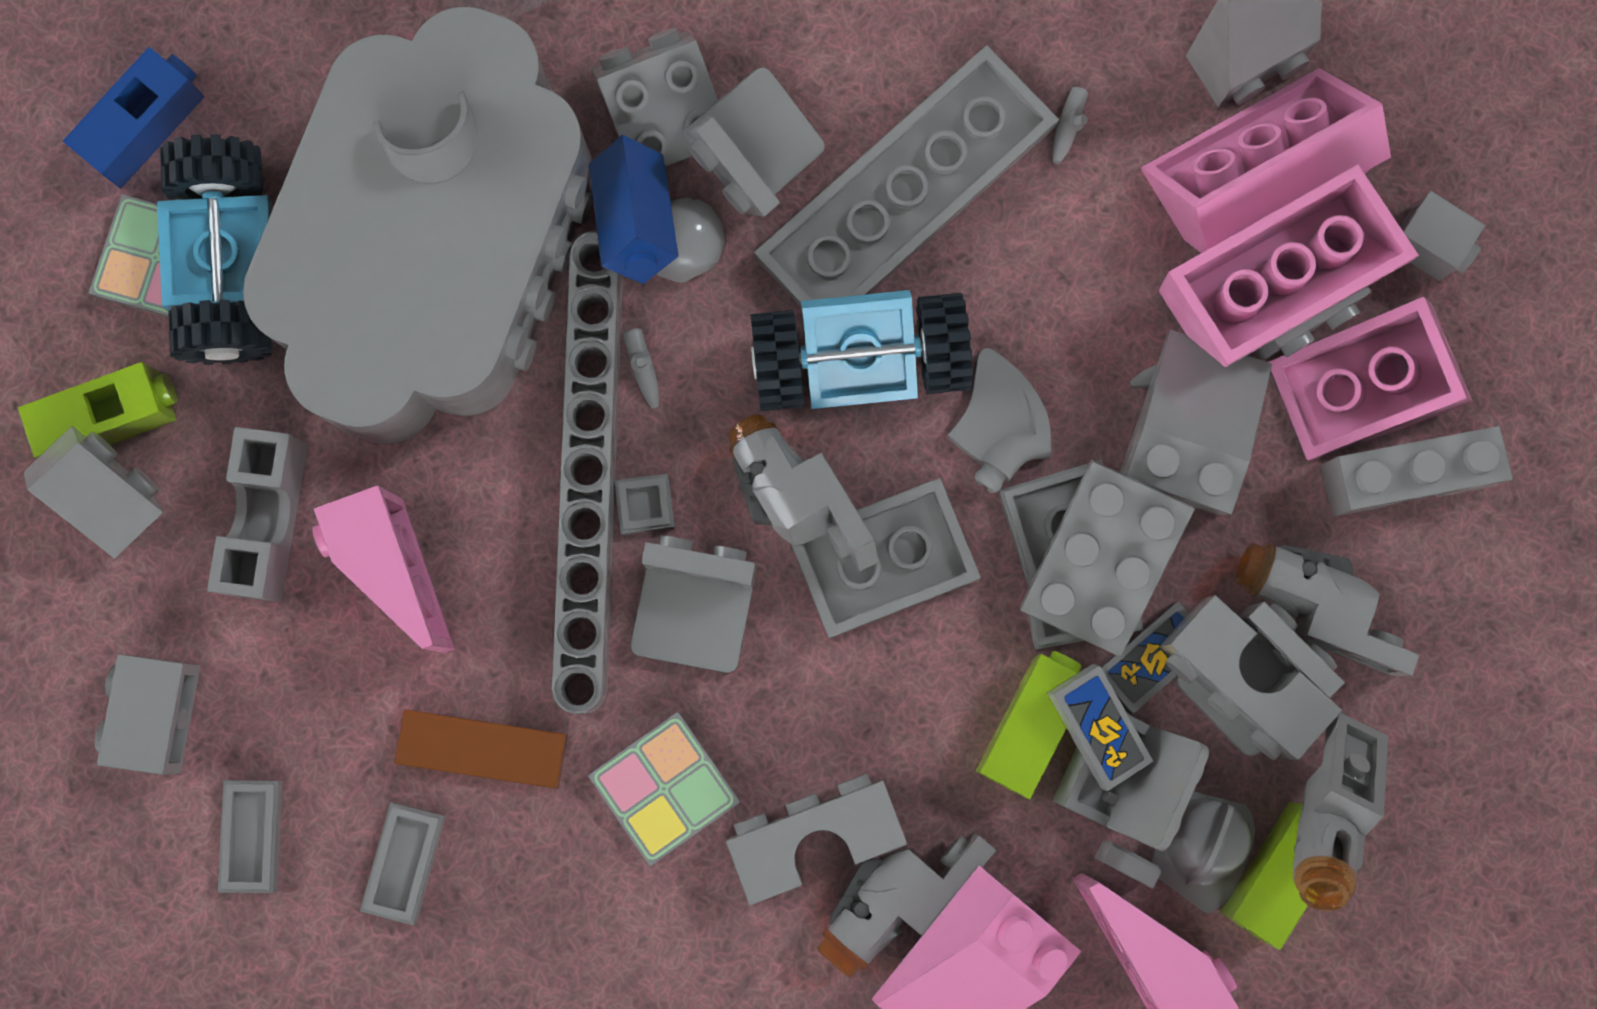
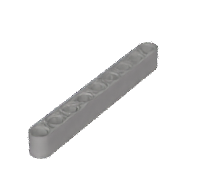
M597 231L584 233L576 239L571 248L569 264L552 692L557 705L564 711L573 714L594 712L604 703L608 691L615 509L614 480H616L623 275L607 268L597 272L588 271L584 268L587 258L593 253L600 252ZM600 303L609 307L607 317L599 324L591 325L582 321L583 312L590 305ZM599 355L606 358L607 364L602 374L592 378L584 377L580 374L581 364L589 356ZM592 407L602 409L605 417L599 428L594 431L579 429L578 419L584 410ZM586 460H597L602 463V475L592 485H581L576 481L577 468ZM591 512L597 514L600 517L601 523L598 533L590 539H577L574 534V524L577 518L584 513ZM583 566L595 567L599 578L595 589L588 594H576L571 583L575 571ZM585 619L590 620L596 628L595 641L588 648L577 650L570 642V630L576 622ZM578 674H586L594 684L593 696L584 705L573 703L567 693L568 683Z

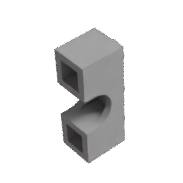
M1500 426L1338 456L1320 465L1332 517L1384 508L1430 496L1442 497L1489 488L1513 480Z
M235 427L226 482L231 483L235 488L236 512L228 535L226 537L216 536L207 587L208 592L282 603L306 460L307 443L288 433Z
M1216 595L1201 599L1159 646L1170 656L1165 663L1185 682L1191 684L1196 680L1211 693L1207 702L1220 715L1231 722L1238 718L1253 732L1249 736V740L1272 760H1276L1278 756L1287 760H1299L1342 712V709L1301 672L1284 673L1270 689L1264 692L1251 688L1241 675L1239 661L1243 649L1255 637L1257 632Z
M868 773L838 784L837 787L840 795L819 802L817 794L814 793L786 804L789 815L768 822L765 813L734 824L737 835L729 837L726 843L749 906L802 886V878L795 862V852L800 841L812 832L825 830L839 835L846 842L855 865L907 845L884 781L879 779L871 782Z

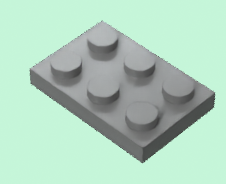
M1091 459L1022 600L1020 611L1121 657L1195 508Z
M941 478L856 510L875 541L879 561L860 572L850 555L843 559L838 556L827 532L799 546L792 545L828 639L981 579Z

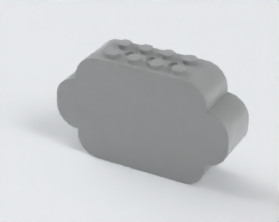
M455 7L441 11L428 19L419 28L412 41L393 35H373L362 38L343 50L330 69L246 273L243 297L247 313L261 332L287 350L284 363L285 376L293 396L307 410L347 434L373 443L391 444L404 441L419 433L429 423L436 410L457 416L481 414L498 405L507 396L515 382L519 369L527 371L533 361L537 342L531 338L538 320L546 322L552 312L556 292L551 291V287L557 272L565 273L569 267L570 252L573 242H570V238L576 223L585 224L591 212L593 194L588 192L591 187L589 163L592 162V158L574 111L562 97L552 91L534 43L529 35L510 19L479 8ZM463 91L473 114L477 130L475 151L468 165L457 176L434 184L420 183L400 173L390 162L374 131L373 122L379 120L386 132L388 141L399 148L422 149L430 147L443 140L455 129L461 114L457 93Z

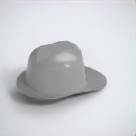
M1193 791L1181 819L1180 828L1173 837L1170 846L1164 851L1154 850L1152 863L1159 866V870L1162 871L1158 879L1206 914L1212 913L1224 905L1236 889L1253 847L1255 827L1250 810L1245 804Z

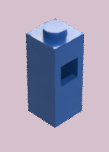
M148 47L64 138L63 142L121 189L205 97L192 84L198 75L173 53L165 60L152 48Z
M622 134L589 163L601 266L644 284L679 257L664 156Z

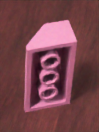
M1318 68L1142 166L1141 169L1183 239L1202 253L1357 164L1366 174L1371 168L1391 158L1382 103Z
M1357 164L1172 269L1164 279L1159 293L1185 334L1224 367H1227L1415 260L1419 254Z

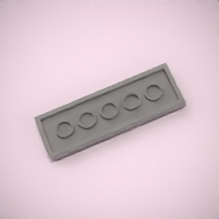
M986 45L754 252V258L801 308V301L871 294L1057 126L1059 119Z

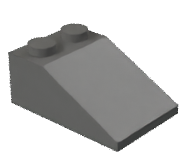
M1217 0L1186 54L1187 59L1217 107L1232 99L1235 100L1237 105H1241L1265 89L1264 81L1279 74L1282 80L1288 79L1310 63L1307 56L1321 38L1322 0Z
M1170 329L1161 350L1120 473L1179 499L1194 508L1217 516L1232 515L1250 463L1272 364L1245 356L1233 364L1224 367L1187 335Z

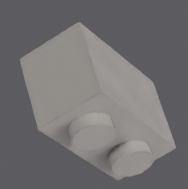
M72 425L24 471L26 487L30 493L115 559L163 513L158 498L155 495L159 488L140 469L134 467L128 472L114 460L117 456L116 451L99 435L91 432L86 437Z
M118 654L116 665L110 668L105 682V692L107 697H109L106 718L100 722L95 735V749L99 752L97 766L159 775L180 774L201 665Z

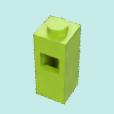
M139 362L17 408L33 456L37 459L72 425L86 437L91 432H94L111 445L174 422L176 417L172 405L178 402V396L171 379L166 373L161 374L160 371Z
M1052 651L1049 658L1043 654L1036 655L1033 658L975 772L1024 798L1031 799L1067 729L1047 693L1078 674L1082 667L1080 663L1057 651Z
M1288 802L1238 882L1236 889L1220 911L1222 915L1278 950L1282 949L1316 894L1315 891L1304 886L1301 887L1293 880L1294 847L1296 845L1299 819L1302 812V804Z

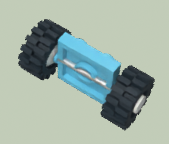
M200 134L191 135L190 140L184 137L174 138V142L167 141L163 144V147H160L162 193L170 200L157 201L162 307L168 311L170 356L175 357V360L178 361L186 360V363L195 364L203 362V365L263 360L264 357H270L273 353L272 339L261 332L252 322L247 313L243 297L246 273L272 212L270 198L268 195H262L263 176L260 147L258 145L253 146V142L249 140L239 142V137L229 136L227 139H221V135L210 134L211 138H202Z
M910 290L801 301L805 345L800 346L801 353H799L794 310L750 314L754 346L751 347L754 379H757L760 411L804 407L800 364H802V369H807L811 409L918 398L916 357H920L922 379L924 380L926 394L971 390L973 382V367L971 363L973 358L970 346L971 333L968 328L969 318L968 313H966V303L962 293L918 297L916 306L918 334H914Z

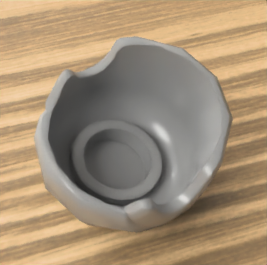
M689 197L670 201L679 257L657 273V276L678 283L687 282L693 277L710 272L715 263L719 261L726 245L724 223L712 206L701 200H693Z

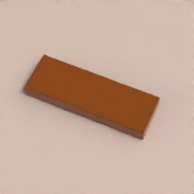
M404 709L394 764L559 789L568 734Z

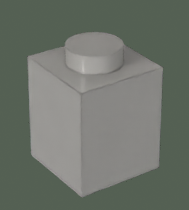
M1430 190L1412 206L1401 223L1400 228L1419 254L1410 263L1440 282L1454 271L1462 274L1472 264L1481 250V246L1475 242L1486 225Z

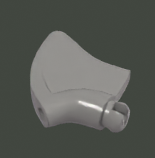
M990 348L983 349L978 356L971 401L966 412L948 434L947 438L982 466L975 473V482L979 486L985 485L988 488V492L996 493L1002 488L1003 482H1009L1025 462L1034 459H1050L1051 427L1046 409L1027 378L996 351Z

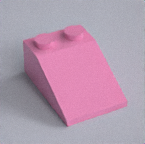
M1421 297L1309 344L1287 358L1283 355L1268 362L1272 364L1271 372L1307 461L1421 423L1473 402L1433 305L1425 297Z
M377 485L314 508L318 525L313 526L312 531L324 558L330 556L331 562L422 649L441 653L454 650L403 499Z
M978 866L873 996L872 1000L881 1009H1026L1048 995L1082 951L982 867Z
M1080 873L1072 878L1147 1009H1239L1230 994L1237 989V985L1220 958L1213 960L1206 950L1201 952L1116 893L1085 874Z

